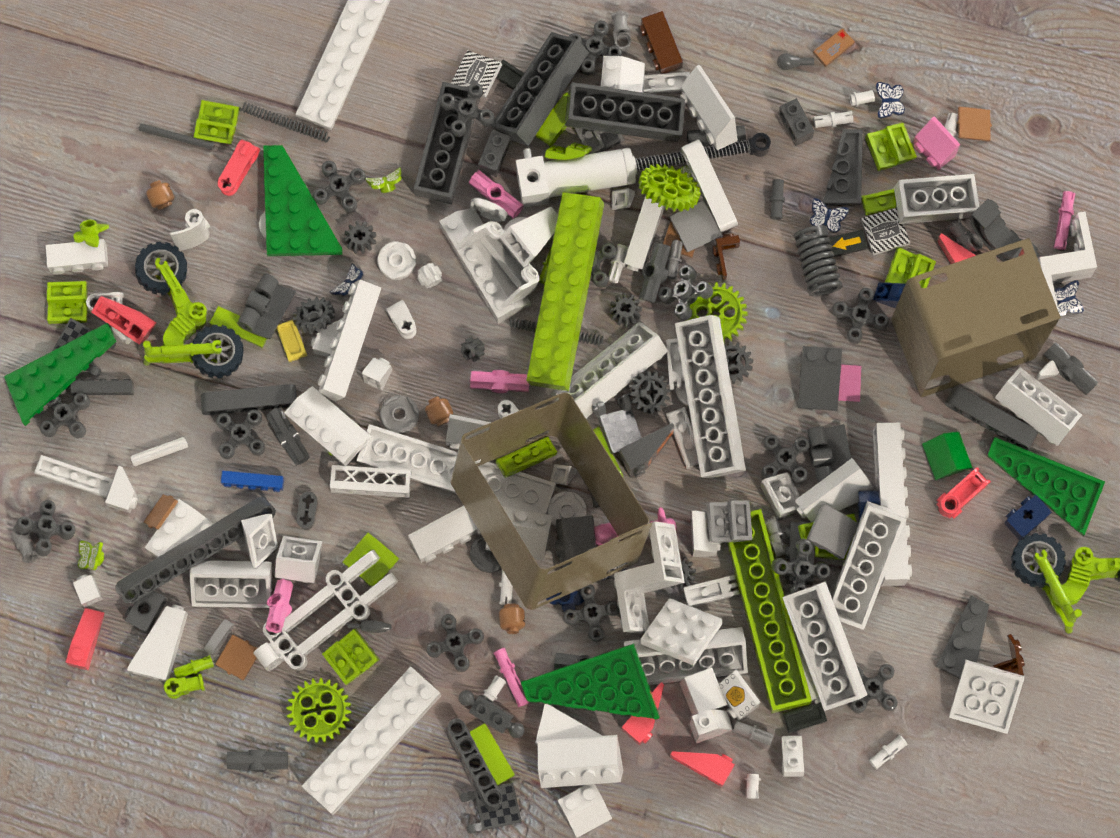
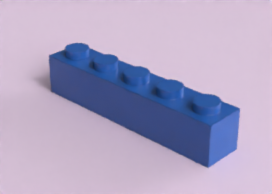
M222 471L221 484L227 488L236 486L239 489L248 487L250 490L260 488L262 491L271 489L274 492H280V490L283 491L285 478L284 476Z

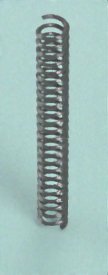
M244 102L242 109L241 107H239L240 112L243 111V113H250V115H253L254 117L257 116V118L264 119L265 121H271V123H275V125H282V127H286V129L289 128V130H296V132H300V134L303 133L304 135L310 136L311 138L314 137V139H321V141H324L325 143H327L330 139V137H328V139L326 140L328 132L325 133V137L323 138L324 130L322 131V134L319 138L321 129H319L318 134L315 137L317 128H315L314 133L312 135L314 127L311 128V131L308 134L310 125L308 126L306 132V124L304 125V128L301 131L303 122L301 123L299 129V121L297 122V125L294 129L296 120H294L293 125L290 128L292 123V119H290V122L287 126L289 118L286 119V122L283 125L285 116H283L282 122L280 123L282 115L279 116V119L276 123L278 113L276 114L274 121V112L272 113L270 120L269 116L271 114V111H269L268 116L266 118L268 110H265L264 116L262 117L264 108L261 110V113L258 116L260 107L258 108L257 113L255 114V111L257 109V106H255L254 111L251 114L253 104L251 105L249 112L248 108L250 106V103L247 104L245 111L244 108L246 106V102Z
M510 317V328L514 325V329L518 328L519 330L521 328L522 331L524 329L528 331L529 329V332L533 329V333L536 332L537 324L535 327V322L531 326V321H529L527 326V320H525L523 326V319L520 323L518 318L516 323V318H514L512 323V317ZM580 332L579 342L582 341L584 343L586 341L588 344L590 341V344H593L594 341V345L597 344L598 346L603 343V336L600 339L598 335L596 339V334H594L592 339V333L588 338L587 332L584 338L585 333L582 332L581 335Z

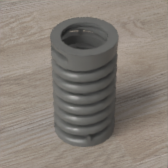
M825 225L804 228L793 235L796 240L795 245L798 248L797 252L800 255L799 260L803 269V275L805 276V282L807 283L808 294L812 297L827 295L843 287L842 282L839 280L840 274L836 273L838 267L835 265L836 260L832 252L833 247L830 245L831 240L828 238L829 232ZM811 231H814V232H815V233L806 235V233H808V232H811Z

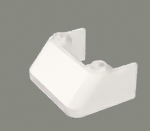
M489 221L473 229L455 248L458 251L478 240L481 241L518 288L501 305L505 308L530 295L538 285L539 275L530 263L526 267L521 265L500 238L504 233L501 225L497 222Z

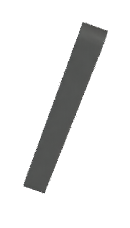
M264 497L254 499L118 581L115 586L116 592L125 603L130 604L139 600L242 538L244 532L241 520L265 514H272V518H274L276 514L275 508Z

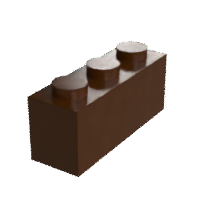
M663 11L641 18L639 30L642 37L645 36L647 39L646 48L649 54H653L654 59L652 62L655 70H659L660 74H665L681 69L683 61Z

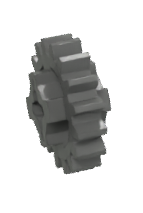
M315 297L312 301L308 298L307 303L301 302L302 306L296 307L297 312H293L294 318L292 319L298 331L302 330L303 333L309 331L312 334L316 330L319 333L321 328L327 329L326 324H332L331 319L335 318V310L329 300L326 301L324 297L321 300Z
M729 341V345L726 346L724 344L727 364H729V361L732 362L736 359L735 364L728 367L729 373H737L734 375L729 374L732 384H735L736 379L743 382L742 376L749 377L747 371H752L753 367L749 364L753 363V359L748 358L751 356V351L745 352L746 346L740 348L739 342L733 346L732 342ZM742 357L745 360V367L740 361Z
M645 371V376L643 373H639V379L633 378L634 385H629L632 392H629L628 395L633 396L630 403H636L634 408H641L642 413H646L647 410L649 414L654 413V410L656 412L661 411L660 406H667L664 401L670 400V397L666 396L667 393L671 392L670 389H666L669 382H663L664 376L658 377V372H653L651 375L650 371ZM652 390V394L647 395V391Z

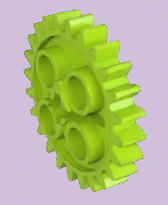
M657 164L656 167L650 165V168H645L638 181V184H640L638 188L642 189L641 194H646V199H652L651 203H658V207L665 206V210L671 208L673 212L676 209L682 212L683 209L689 211L690 208H694L701 194L699 192L700 187H697V182H692L693 177H687V172L681 173V169L676 171L673 166L668 168L665 164L663 167Z
M716 282L715 286L712 287L713 295L710 298L703 299L697 297V300L690 304L692 316L688 320L700 318L697 314L701 310L708 312L706 316L713 315V311L719 312L720 315L717 317L720 318L725 344L726 338L732 341L731 335L738 337L737 330H744L741 323H747V320L743 317L748 316V312L742 310L746 309L747 305L741 304L744 301V297L738 298L740 293L739 291L733 293V286L726 289V283L719 287L718 282ZM714 297L722 299L718 304H713L711 301ZM728 310L735 311L732 317H726L725 313Z
M312 678V684L310 685L304 681L305 687L302 688L298 685L299 692L292 691L295 698L288 699L292 706H288L286 709L292 713L288 714L287 718L293 719L289 725H296L294 732L301 731L300 738L307 735L308 742L311 741L312 737L315 743L319 742V738H322L324 743H326L328 736L334 740L333 734L336 733L340 736L339 729L346 730L343 723L350 722V719L346 717V715L352 714L350 710H346V708L351 706V703L345 702L349 698L348 695L342 696L345 690L343 688L337 690L338 683L331 686L330 679H328L326 684H324L322 678H320L319 683H316L314 678ZM325 694L332 695V701L328 704L322 702V697ZM311 698L313 700L312 705L308 708L303 707V700ZM317 706H320L322 709L337 706L333 710L321 711V715H318L316 712L302 715V712L316 711ZM330 713L336 715V720L333 723L325 721L326 716ZM310 717L316 719V724L313 727L306 726V721Z

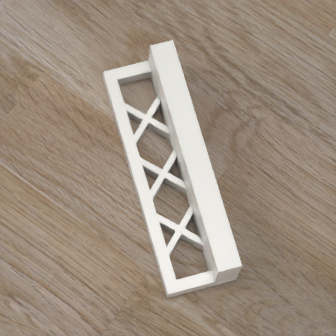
M332 465L330 490L331 493L410 498L411 470ZM336 471H345L348 475L344 481H335ZM359 472H364L368 478L364 482H357L354 476ZM377 474H384L388 479L383 484H378L373 478ZM397 475H406V484L397 485L393 479Z

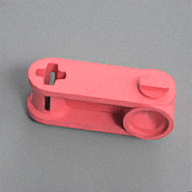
M243 139L239 141L233 155L218 179V187L224 195L232 196L237 192L252 164L256 161L260 148Z
M978 467L975 468L947 494L943 493L936 500L940 514L949 519H955L962 512L961 509L991 481L987 480L979 472ZM945 502H951L954 505V509H947Z

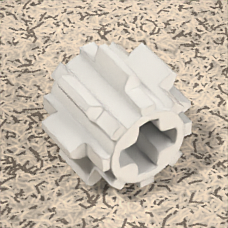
M429 263L418 270V280L426 288H432L442 281V273L439 267L434 266L433 263Z

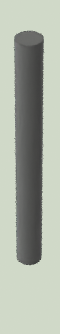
M140 124L139 131L209 150L214 148L213 142L145 124Z

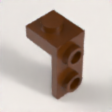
M723 235L722 238L716 239L715 245L712 246L714 257H718L719 264H716L718 276L721 275L722 280L727 278L722 251L739 248V235Z
M1009 634L1007 637L1012 659L993 665V667L1024 675L1022 667L1025 666V663L1019 651H1022L1021 644L1018 639L1015 640L1012 634Z

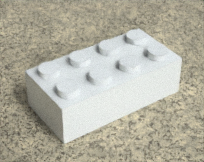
M974 174L899 180L894 187L899 224L956 220L958 218L968 219L979 207Z

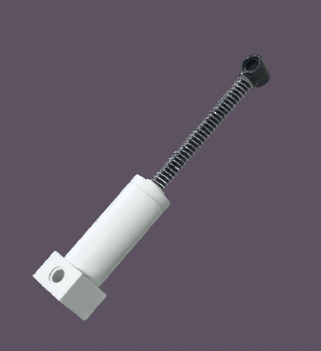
M757 133L753 137L748 138L747 141H737V143L734 142L719 150H716L714 146L704 147L708 158L712 160L718 157L742 155V153L762 157L768 153L771 140L767 134ZM763 142L765 147L759 148L756 146V143ZM526 148L523 150L524 159L516 160V174L521 202L524 206L523 208L549 204V198L562 196L563 192L576 194L635 184V175H637L638 170L644 171L645 168H650V165L656 167L657 164L661 167L664 164L668 167L675 164L677 166V164L680 165L681 163L684 165L686 161L681 151L672 152L671 154L665 153L664 155L657 154V156L653 155V157L650 155V157H639L637 159L632 156L630 148L587 154L574 159L544 161L543 156L532 157L531 149Z

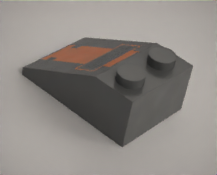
M673 423L620 449L619 458L629 477L635 476L637 478L646 473L645 470L649 468L673 436Z

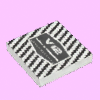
M467 50L451 84L469 87L472 83H479L483 87L482 97L486 98L502 63Z
M897 208L861 218V223L873 255L910 245L904 224H899Z

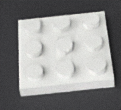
M669 598L640 639L641 644L694 666L721 627L722 619Z
M965 660L949 718L1008 734L1024 676Z

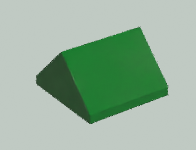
M960 432L943 433L922 444L935 481L973 468Z

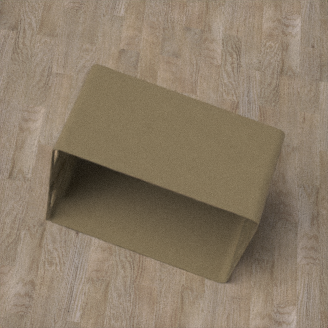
M1030 238L908 279L891 321L920 397H925L1035 359L1061 317ZM1022 248L1019 256L1004 262H998L996 256L1001 253ZM946 273L948 280L945 282L921 288L919 283L921 280ZM1022 350L1024 357L1006 364H998V357ZM949 375L951 380L949 383L932 389H925L929 380Z
M561 393L465 433L461 438L450 480L451 485L527 609L534 610L637 564L652 523L648 524L649 518L570 394ZM556 398H559L558 401L535 410L536 407L549 401H552ZM490 427L489 430L465 440L467 436ZM549 431L546 435L525 443L527 439ZM547 436H554L561 443L618 537L553 567L541 569L478 466ZM572 561L570 565L548 574L549 571ZM624 563H627L626 565H623V566H621V567H619V568H617V569H614V570H612V571H610V572L607 573V571H609V570H611V569H613V568H615V567H618V566H620V565H622V564H624ZM561 592L560 595L538 604V602Z

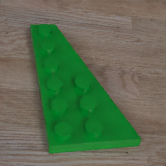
M108 323L4 376L21 421L25 426L31 422L30 419L36 413L39 414L44 410L43 407L50 400L56 399L76 380L75 377L82 370H87L90 367L89 364L96 357L102 356L117 342Z
M994 437L987 457L1032 495H1037L1050 510L1084 537L1105 481Z

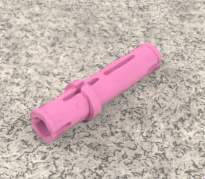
M1070 191L1063 192L1061 208L1058 210L1059 222L1054 248H1057V250H1066L1071 216L1074 214L1073 203L1075 193Z
M506 649L497 650L493 654L499 663L500 672L506 678L518 707L528 704L529 701L525 697L521 682L514 669L515 665L511 663Z

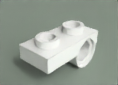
M782 736L783 777H803L802 736Z

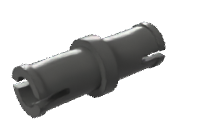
M781 179L772 180V196H770L769 200L771 202L770 218L775 220L782 219V208L785 202V197H783L784 180Z

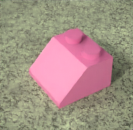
M935 116L920 130L913 141L916 151L920 154L923 153L929 165L933 168L936 167L938 170L956 156L960 143Z

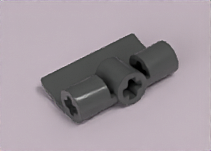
M263 274L256 289L250 293L245 304L246 307L238 319L237 325L252 334L271 339L296 290L278 285L279 282L275 277Z
M844 424L829 428L818 426L807 430L811 447L810 461L812 467L815 468L817 483L851 459Z
M593 516L556 519L558 540L555 543L557 557L560 558V563L596 547ZM572 561L569 562V563H566V564H564V565H562V566H560V567H561V568L566 567V566L570 565V564L572 563Z

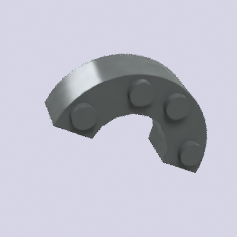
M987 199L970 215L971 226L984 245L992 251L1021 241L1022 239L1014 231L1006 227L1005 221L1000 216L1001 212L998 209L997 203ZM1032 243L1036 256L1039 258L1041 255L1037 252L1038 248ZM1022 248L1001 253L997 257L1003 262L1019 256Z

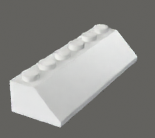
M471 208L456 211L439 221L440 228L498 324L532 305L526 296L505 308L501 306L518 288L480 240L458 251L455 248L473 229L483 225L477 212H474Z
M358 280L350 286L348 292L350 298L349 301L345 302L342 310L344 312L343 319H340L337 324V337L333 338L330 349H332L331 355L327 356L324 367H326L324 375L321 374L318 381L320 386L319 392L334 402L344 398L381 291V287L363 280Z
M639 321L571 377L569 391L555 389L550 395L553 397L561 393L570 394L587 419L593 413V404L600 401L605 403L610 398L616 396L621 389L633 381V378H636L639 373L645 372L648 367L660 360L668 350L660 337Z
M868 501L831 596L840 621L863 630L906 521V518Z
M826 581L782 597L824 711L865 697L867 692Z
M742 627L718 630L694 666L641 644L640 639L624 641V646L635 644L649 685L660 684L661 682H679L687 676L708 668L713 669L716 677L728 676L735 670L739 674L748 673L746 641Z

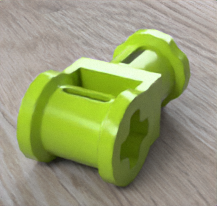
M202 673L187 679L186 677L170 678L164 684V690L171 699H178L182 695L190 694L189 692L200 689L205 691ZM172 685L177 687L176 692L171 691Z

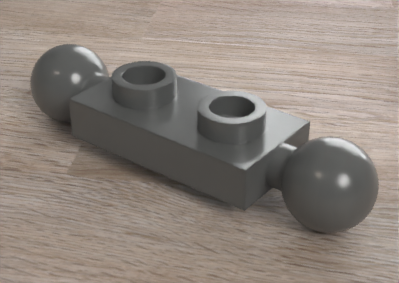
M464 690L459 694L458 699L463 706H472L469 713L503 734L508 729L509 734L513 738H521L524 735V726L518 722L512 723L511 720L514 716L482 695H479L476 700L474 694L469 690Z

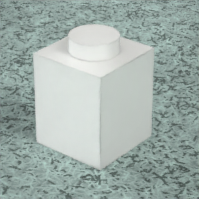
M82 575L77 578V581L73 582L80 602L84 607L103 600L92 575Z

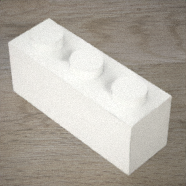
M104 239L99 240L98 247H91L85 241L46 245L47 268L50 273L64 274L65 271L71 270L72 272H83L84 269L102 270L103 267H108L107 244Z

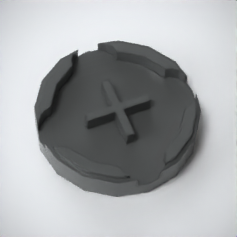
M480 535L471 545L470 557L472 563L477 569L486 573L501 570L502 568L492 551L485 550L486 541Z

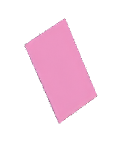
M841 365L838 401L860 402L861 366Z

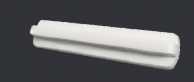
M185 437L134 454L131 456V461L134 466H138L188 447Z

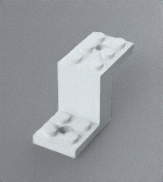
M1086 212L1077 213L1072 225H1070L1071 236L1075 238L1074 252L1039 257L1038 259L1057 309L1058 305L1053 284L1091 278L1097 268Z
M651 522L652 526L648 536L651 540V554L654 563L614 573V586L617 590V605L620 609V624L623 632L644 634L649 628L644 593L685 583L674 524Z

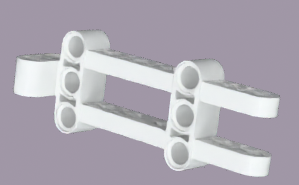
M375 550L368 552L343 573L337 570L330 571L326 576L327 586L285 618L282 632L270 635L265 627L266 623L264 624L263 632L271 643L261 645L253 654L267 671L273 670L283 661H286L294 670L301 671L305 669L308 663L306 656L353 618L358 621H364L369 617L370 609L368 606L398 582L394 574L390 573L361 596L350 584L380 559ZM336 575L340 576V583L332 585L331 579ZM352 591V598L348 601L344 600V593ZM336 595L345 606V609L297 646L288 632ZM363 606L365 608L364 614L356 616V608ZM288 640L290 647L283 651L281 643ZM296 656H301L302 663L299 666L293 665V659Z

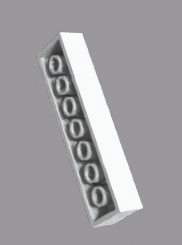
M708 315L675 323L701 477L714 478L746 471L720 318Z
M900 422L876 423L873 430L875 485L876 491L879 492L880 506L903 516L907 520L909 509L908 506H905V499L908 497L907 486H904L907 472L906 467H903L905 448H902L901 445L902 440H904V428L900 427ZM906 521L881 586H905L910 577H912V566L908 565L909 557H911V547L907 545L908 537H910L909 525H906Z
M410 666L302 785V788L328 812L334 815L441 697L440 692Z

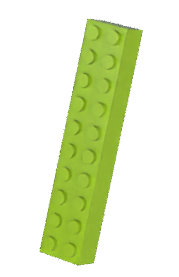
M562 193L526 379L531 386L569 391L604 209V202L600 197Z
M759 509L750 511L752 540L727 542L772 714L809 705L812 700L791 620L782 598L784 594L779 575L772 570L771 565L775 559L762 510Z

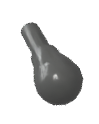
M784 53L778 57L777 65L782 70H790L800 65H814V58H800L799 56Z

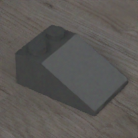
M802 347L798 408L837 411L842 360L841 348Z

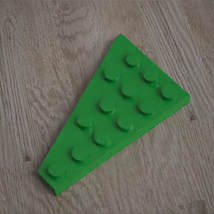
M264 145L267 256L342 255L343 249L283 145Z
M634 643L521 681L525 697L529 702H541L550 705L555 704L571 708L653 718L655 720L660 718Z

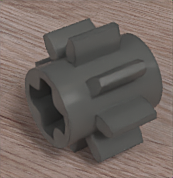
M471 336L461 344V353L467 361L472 359L475 362L480 359V356L485 354V346L479 338L473 339Z

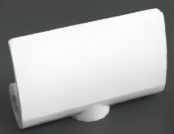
M191 209L186 213L185 220L187 223L184 224L186 229L169 233L179 251L198 246L209 238L208 229L210 225L197 209Z

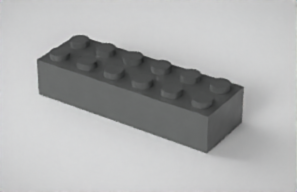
M551 32L491 126L497 132L510 136L511 141L529 146L588 55L587 49L575 38Z
M442 82L416 178L414 194L418 197L452 204L475 119L466 123V133L463 136L456 137L452 134L451 125L458 119V113L455 110H444L440 105V98L448 93L453 95L456 100L461 101L468 97V87ZM480 98L476 101L477 108L479 106Z
M572 82L568 89L565 126L678 142L683 132L685 99Z

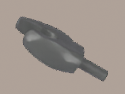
M371 620L362 621L361 624L348 623V628H358L363 632L369 633L386 632L391 630L392 627L391 624Z

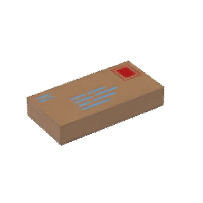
M842 28L815 49L813 54L826 67L853 46L855 41Z

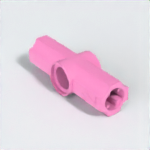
M480 170L471 177L469 185L490 202L503 208L512 219L519 215L524 207L523 204L506 192L500 184L492 181ZM494 192L501 193L499 197L491 196Z
M494 370L492 372L471 371L470 389L491 390L495 393H507L508 391L529 392L530 384L526 381L527 374H513L504 370Z
M277 580L274 594L267 600L270 610L265 627L269 632H282L285 618L292 611L289 601L293 584L290 580Z

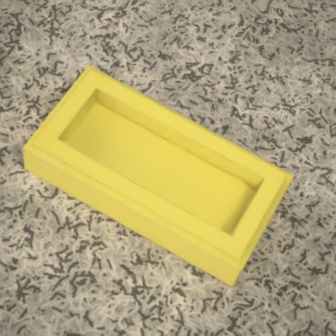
M293 320L279 324L277 331L289 363L306 357V350Z

